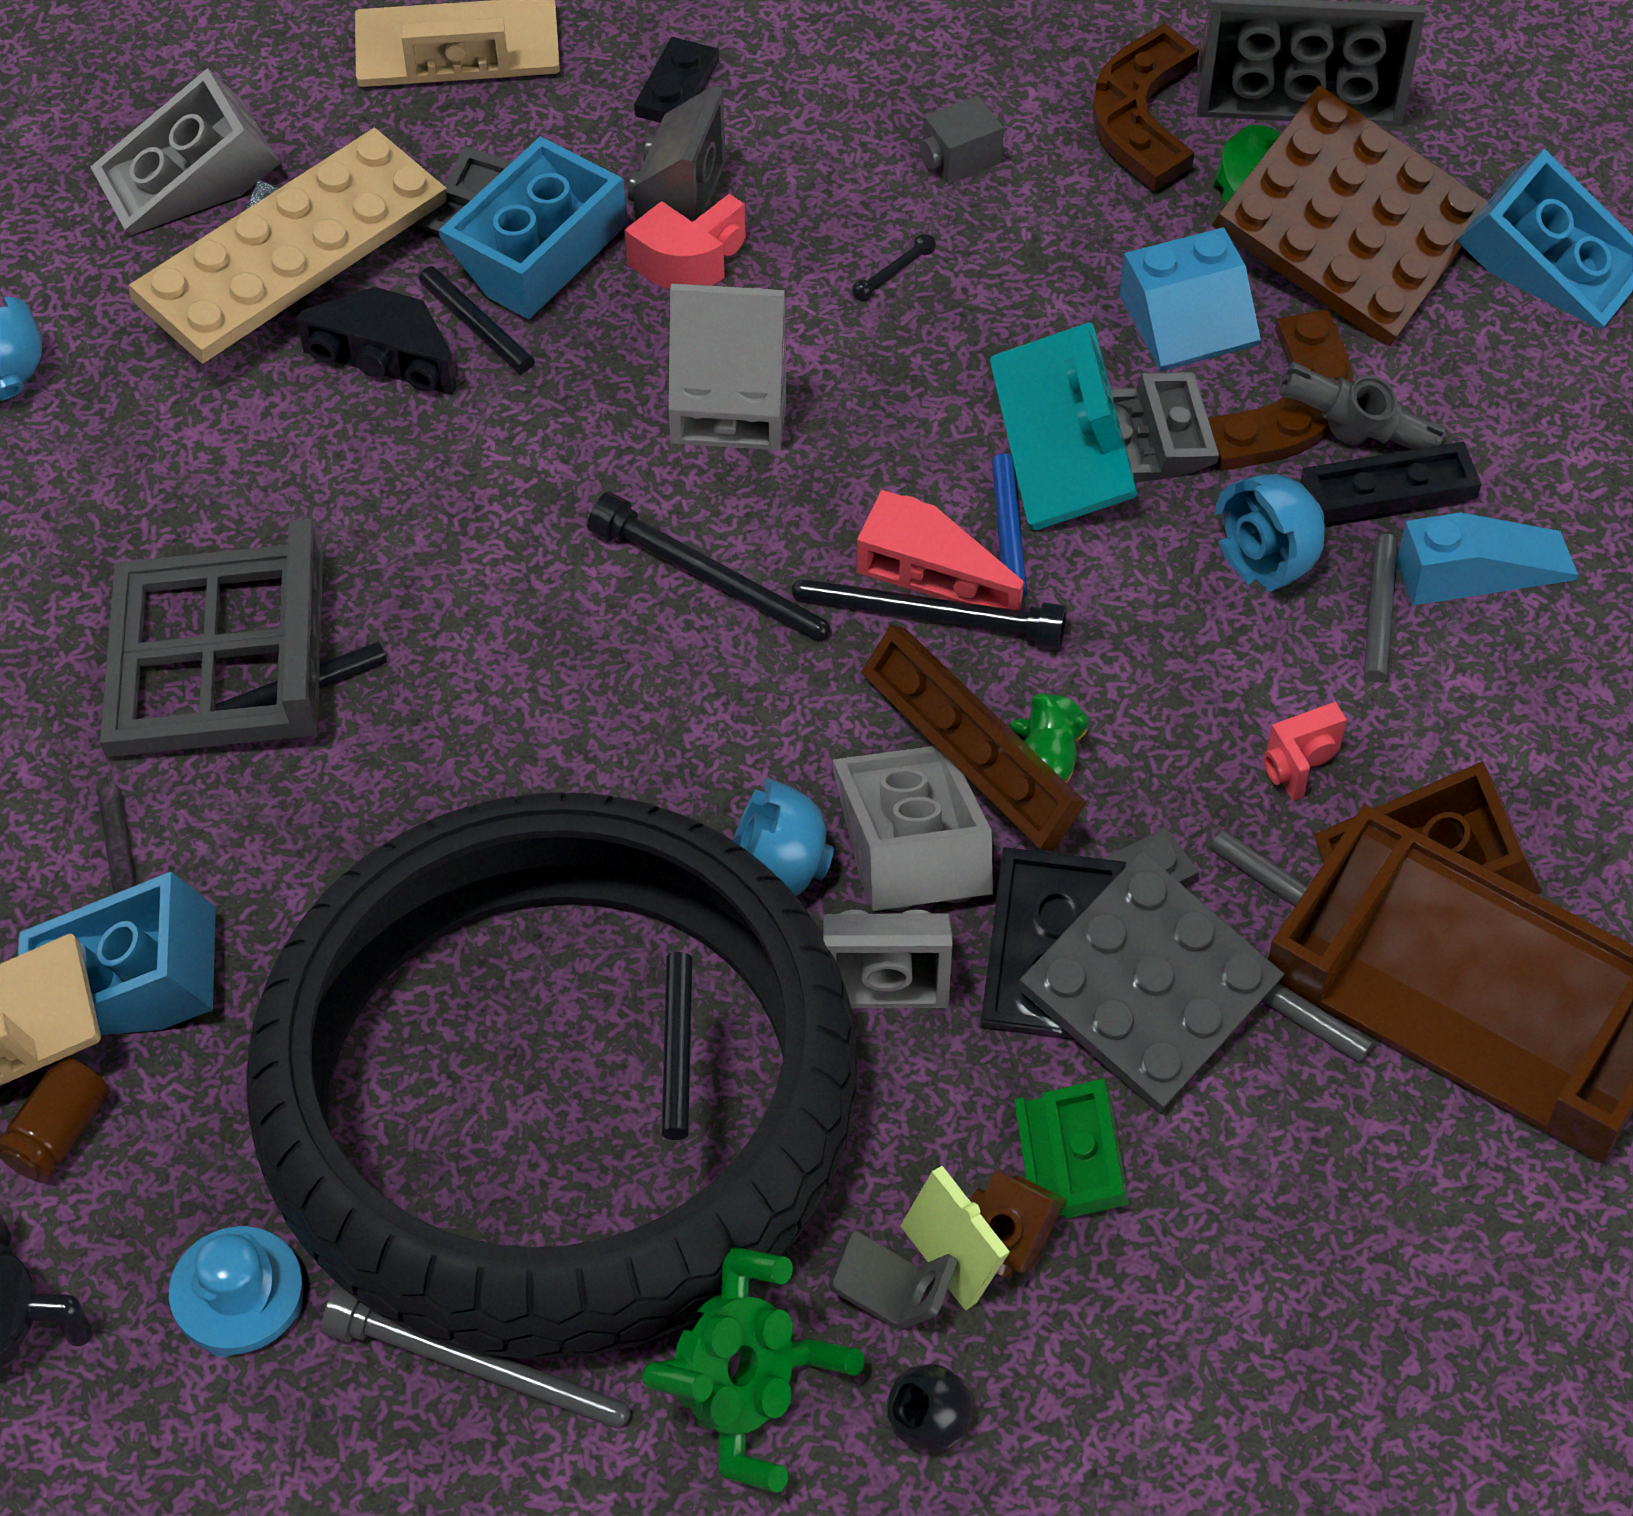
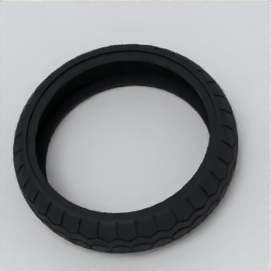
M536 793L481 802L442 814L426 821V823L419 824L399 834L359 860L320 896L294 929L281 950L269 974L259 1001L248 1048L246 1076L247 1107L256 1157L277 1208L290 1230L309 1255L339 1286L358 1301L409 1331L459 1349L510 1358H572L607 1353L643 1344L699 1320L704 1313L697 1311L703 1304L713 1297L722 1295V1263L731 1248L737 1247L782 1256L814 1215L839 1166L853 1119L857 1090L858 1058L853 1013L838 964L833 954L827 949L823 940V934L803 904L764 863L718 831L685 815L660 808L656 805L593 793ZM577 903L603 905L656 918L684 931L722 957L745 980L763 1006L779 1042L783 1063L777 1087L768 1109L753 1136L734 1161L711 1184L684 1204L658 1219L610 1237L565 1246H512L469 1239L422 1221L386 1199L347 1160L330 1133L329 1105L334 1071L343 1044L356 1018L371 996L403 963L433 941L461 926L512 909L542 904ZM749 1278V1286L753 1282H755L756 1279Z

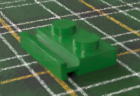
M1104 1078L1043 1092L1042 1098L1025 1101L1024 1097L1014 1099L1026 1179L1066 1198L1059 1216L1064 1215L1068 1219L1129 1205L1110 1089Z

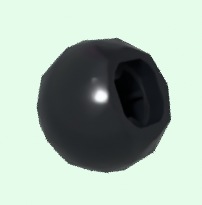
M934 1363L911 1367L894 1381L887 1398V1417L896 1437L913 1448L924 1452L949 1448L964 1436L972 1417L971 1395L963 1379L946 1367Z

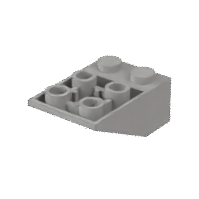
M671 283L669 345V425L671 444L781 450L786 408L785 290Z

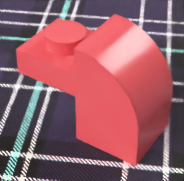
M728 194L692 222L661 201L624 230L627 265L653 283L669 289L671 288V283L707 286L716 284L725 278L724 255L731 256L735 254L746 239L745 204L731 194Z

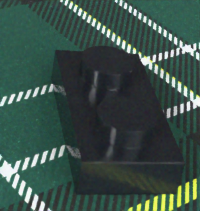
M671 37L634 103L635 116L661 123L667 112L700 94L719 62L718 48Z

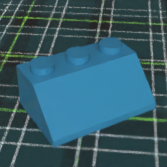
M540 136L439 229V235L448 249L489 299L529 320L628 225L624 180L622 177Z

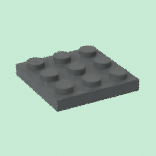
M1142 850L1019 980L1017 988L1153 1109L1160 1113L1284 976V973Z

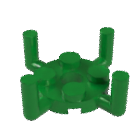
M736 1247L730 1249L722 1263V1295L706 1301L697 1311L704 1314L693 1331L684 1329L678 1341L674 1359L648 1364L643 1370L642 1380L644 1385L650 1390L677 1396L682 1407L691 1409L694 1416L699 1420L695 1421L705 1429L719 1432L718 1470L722 1477L727 1480L778 1493L786 1487L788 1482L786 1467L746 1456V1433L757 1429L769 1418L776 1419L781 1417L787 1411L792 1397L789 1385L792 1368L812 1366L855 1376L862 1371L865 1358L860 1349L811 1338L791 1340L793 1323L789 1314L784 1310L775 1308L763 1299L749 1296V1278L776 1284L788 1282L793 1271L790 1259L784 1256ZM739 1351V1367L736 1374L730 1379L728 1375V1362L730 1357Z

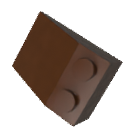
M1484 761L1373 808L1536 895L1542 893L1507 808ZM1355 816L1314 834L1324 863Z

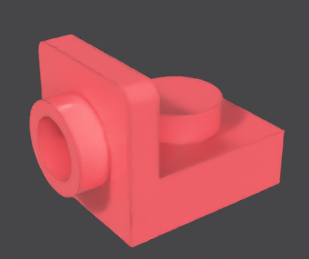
M1336 701L1277 722L1271 726L1267 751L1263 754L1265 770L1275 785L1283 784L1292 801L1304 797L1310 767L1326 763L1340 751L1347 719Z

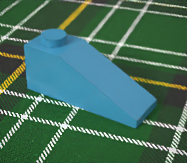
M1462 512L1405 521L1396 559L1412 606L1573 581L1578 578L1577 570L1561 531Z

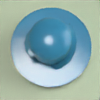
M229 1227L204 1236L182 1255L170 1279L169 1304L178 1327L197 1346L208 1350L210 1354L217 1357L247 1353L260 1349L276 1340L299 1316L303 1307V1275L294 1252L278 1236L255 1227Z

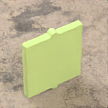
M943 1166L931 1172L900 1225L927 1262L946 1254H950L958 1259L948 1289L965 1310H968L978 1302L1010 1253L981 1216L979 1206L974 1202H970Z

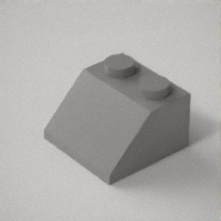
M917 909L908 910L901 914H869L862 910H847L840 914H823V940L838 964L851 1008H948L952 959V932L948 914H931L928 911Z

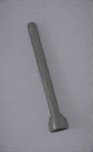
M339 1285L333 1291L325 1308L321 1322V1333L349 1343L352 1338L363 1341L367 1336L612 1427H621L630 1418L629 1406L622 1400L503 1356L459 1349L409 1331L365 1306Z

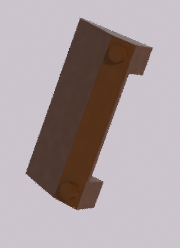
M1364 804L1271 941L1268 960L1284 973V976L1278 983L1604 1164L1633 1115V945Z

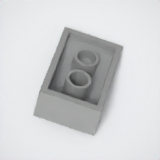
M207 68L90 167L124 230L130 235H134L242 196L277 167L280 161L244 101Z
M936 746L833 759V771L859 879L872 911H904L913 905L941 901L961 903L970 900L972 897L993 894L992 830L964 774Z

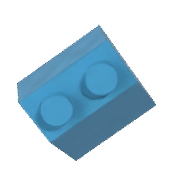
M1224 227L1124 253L1119 296L1160 372L1260 345L1261 338L1246 266Z

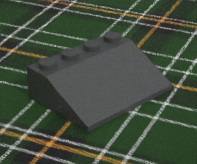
M1211 0L1201 40L1197 71V117L1291 121L1320 85L1375 124L1402 127L1426 13L1425 5L1321 0Z

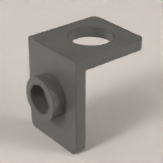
M854 1231L846 1237L828 1286L832 1292L888 1325L904 1330L938 1314L958 1259L950 1254H946L917 1267L859 1231ZM935 1278L930 1293L928 1294L926 1299L921 1303V1299L926 1288Z

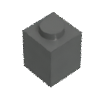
M976 95L924 116L923 140L919 142L921 157L930 170L936 168L948 184L1002 163L1004 127L979 95Z

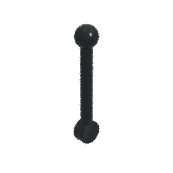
M926 234L917 236L912 249L868 280L856 281L852 287L853 296L858 300L869 299L876 286L920 255L931 254L935 250V239Z

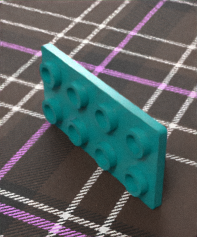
M1086 323L995 354L990 358L1026 519L1031 530L1036 531L1133 499L1138 495L1100 344L1092 323Z

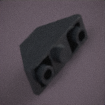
M371 287L302 310L297 317L303 352L310 354L320 362H338L359 368L362 372L372 377L387 376L408 382L414 388L425 392L436 390L452 395L456 389L452 354L424 300Z

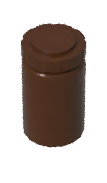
M65 1057L54 1062L10 1122L6 1133L1 1134L0 1158L12 1170L26 1178L40 1183L49 1181L56 1171L55 1166L62 1162L110 1094L109 1086L93 1070L74 1059Z

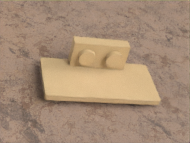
M490 0L369 8L355 11L357 85L360 87L546 75L560 72L555 0Z
M73 934L62 936L0 964V1086L95 1045L101 1040L81 944Z

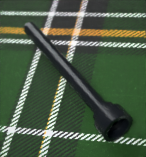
M607 491L593 506L587 522L588 531L608 542H611L613 538L620 542L628 539L816 641L825 640L829 636L831 628L825 619L637 519V512L631 509V503L611 491Z
M807 579L797 580L791 589L793 597L800 602L1025 634L1026 641L1036 642V648L1060 651L1066 625L1067 606L1046 602L1042 603L1041 608L1031 606L1029 612Z

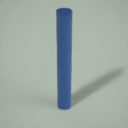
M1001 453L992 458L1000 559L1005 566L1024 581L1023 597H1025L1027 591L1015 467L1012 456Z

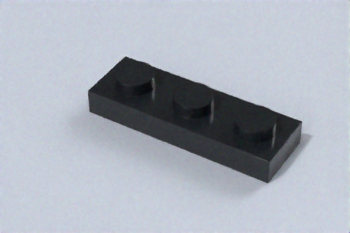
M1464 441L1306 467L1302 469L1300 483L1321 506L1324 514V524L1476 499L1479 496L1482 485Z

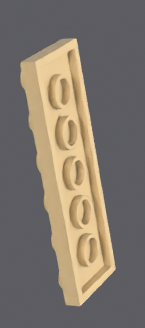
M374 127L129 284L130 300L203 364L446 203L447 188Z

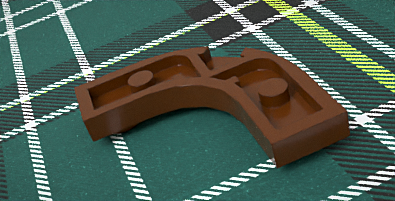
M1166 23L1118 51L1106 63L1098 76L1093 100V122L1103 146L1121 165L1154 192L1192 169L1195 154L1164 129L1149 113L1147 107L1148 99L1158 89L1198 64L1199 49Z
M1328 309L1277 318L1275 333L1289 366L1291 363L1296 362L1325 377L1335 380L1342 377L1351 381L1349 357ZM1284 396L1277 402L1258 409L1208 418L1219 453L1217 465L1220 472L1295 456L1323 440L1328 435L1330 429L1328 420L1322 418V411Z

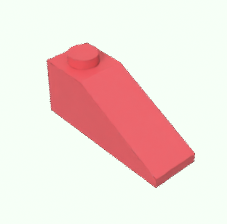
M885 490L880 491L857 538L856 573L940 599L1022 610L1024 581L941 510L912 496H901Z

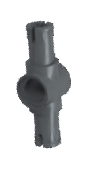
M1296 362L1291 363L1284 374L1281 382L1283 385L1280 387L1279 395L1322 411V418L1328 420L1331 432L1337 439L1346 444L1360 445L1371 438L1383 444L1390 440L1414 450L1438 446L1443 441L1441 436L1445 433V426L1425 420L1403 409V405L1397 401L1392 387L1380 377L1372 375L1362 376L1355 382L1342 377L1335 380L1318 374Z

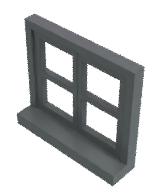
M312 519L289 521L288 545L115 563L100 745L105 757L318 735L323 554ZM282 578L280 628L218 634L221 584ZM206 586L204 636L142 642L146 592ZM279 652L277 705L214 711L216 659ZM202 660L199 713L136 719L141 666Z

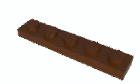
M890 625L861 673L1039 849L1055 851L1087 802L906 628Z

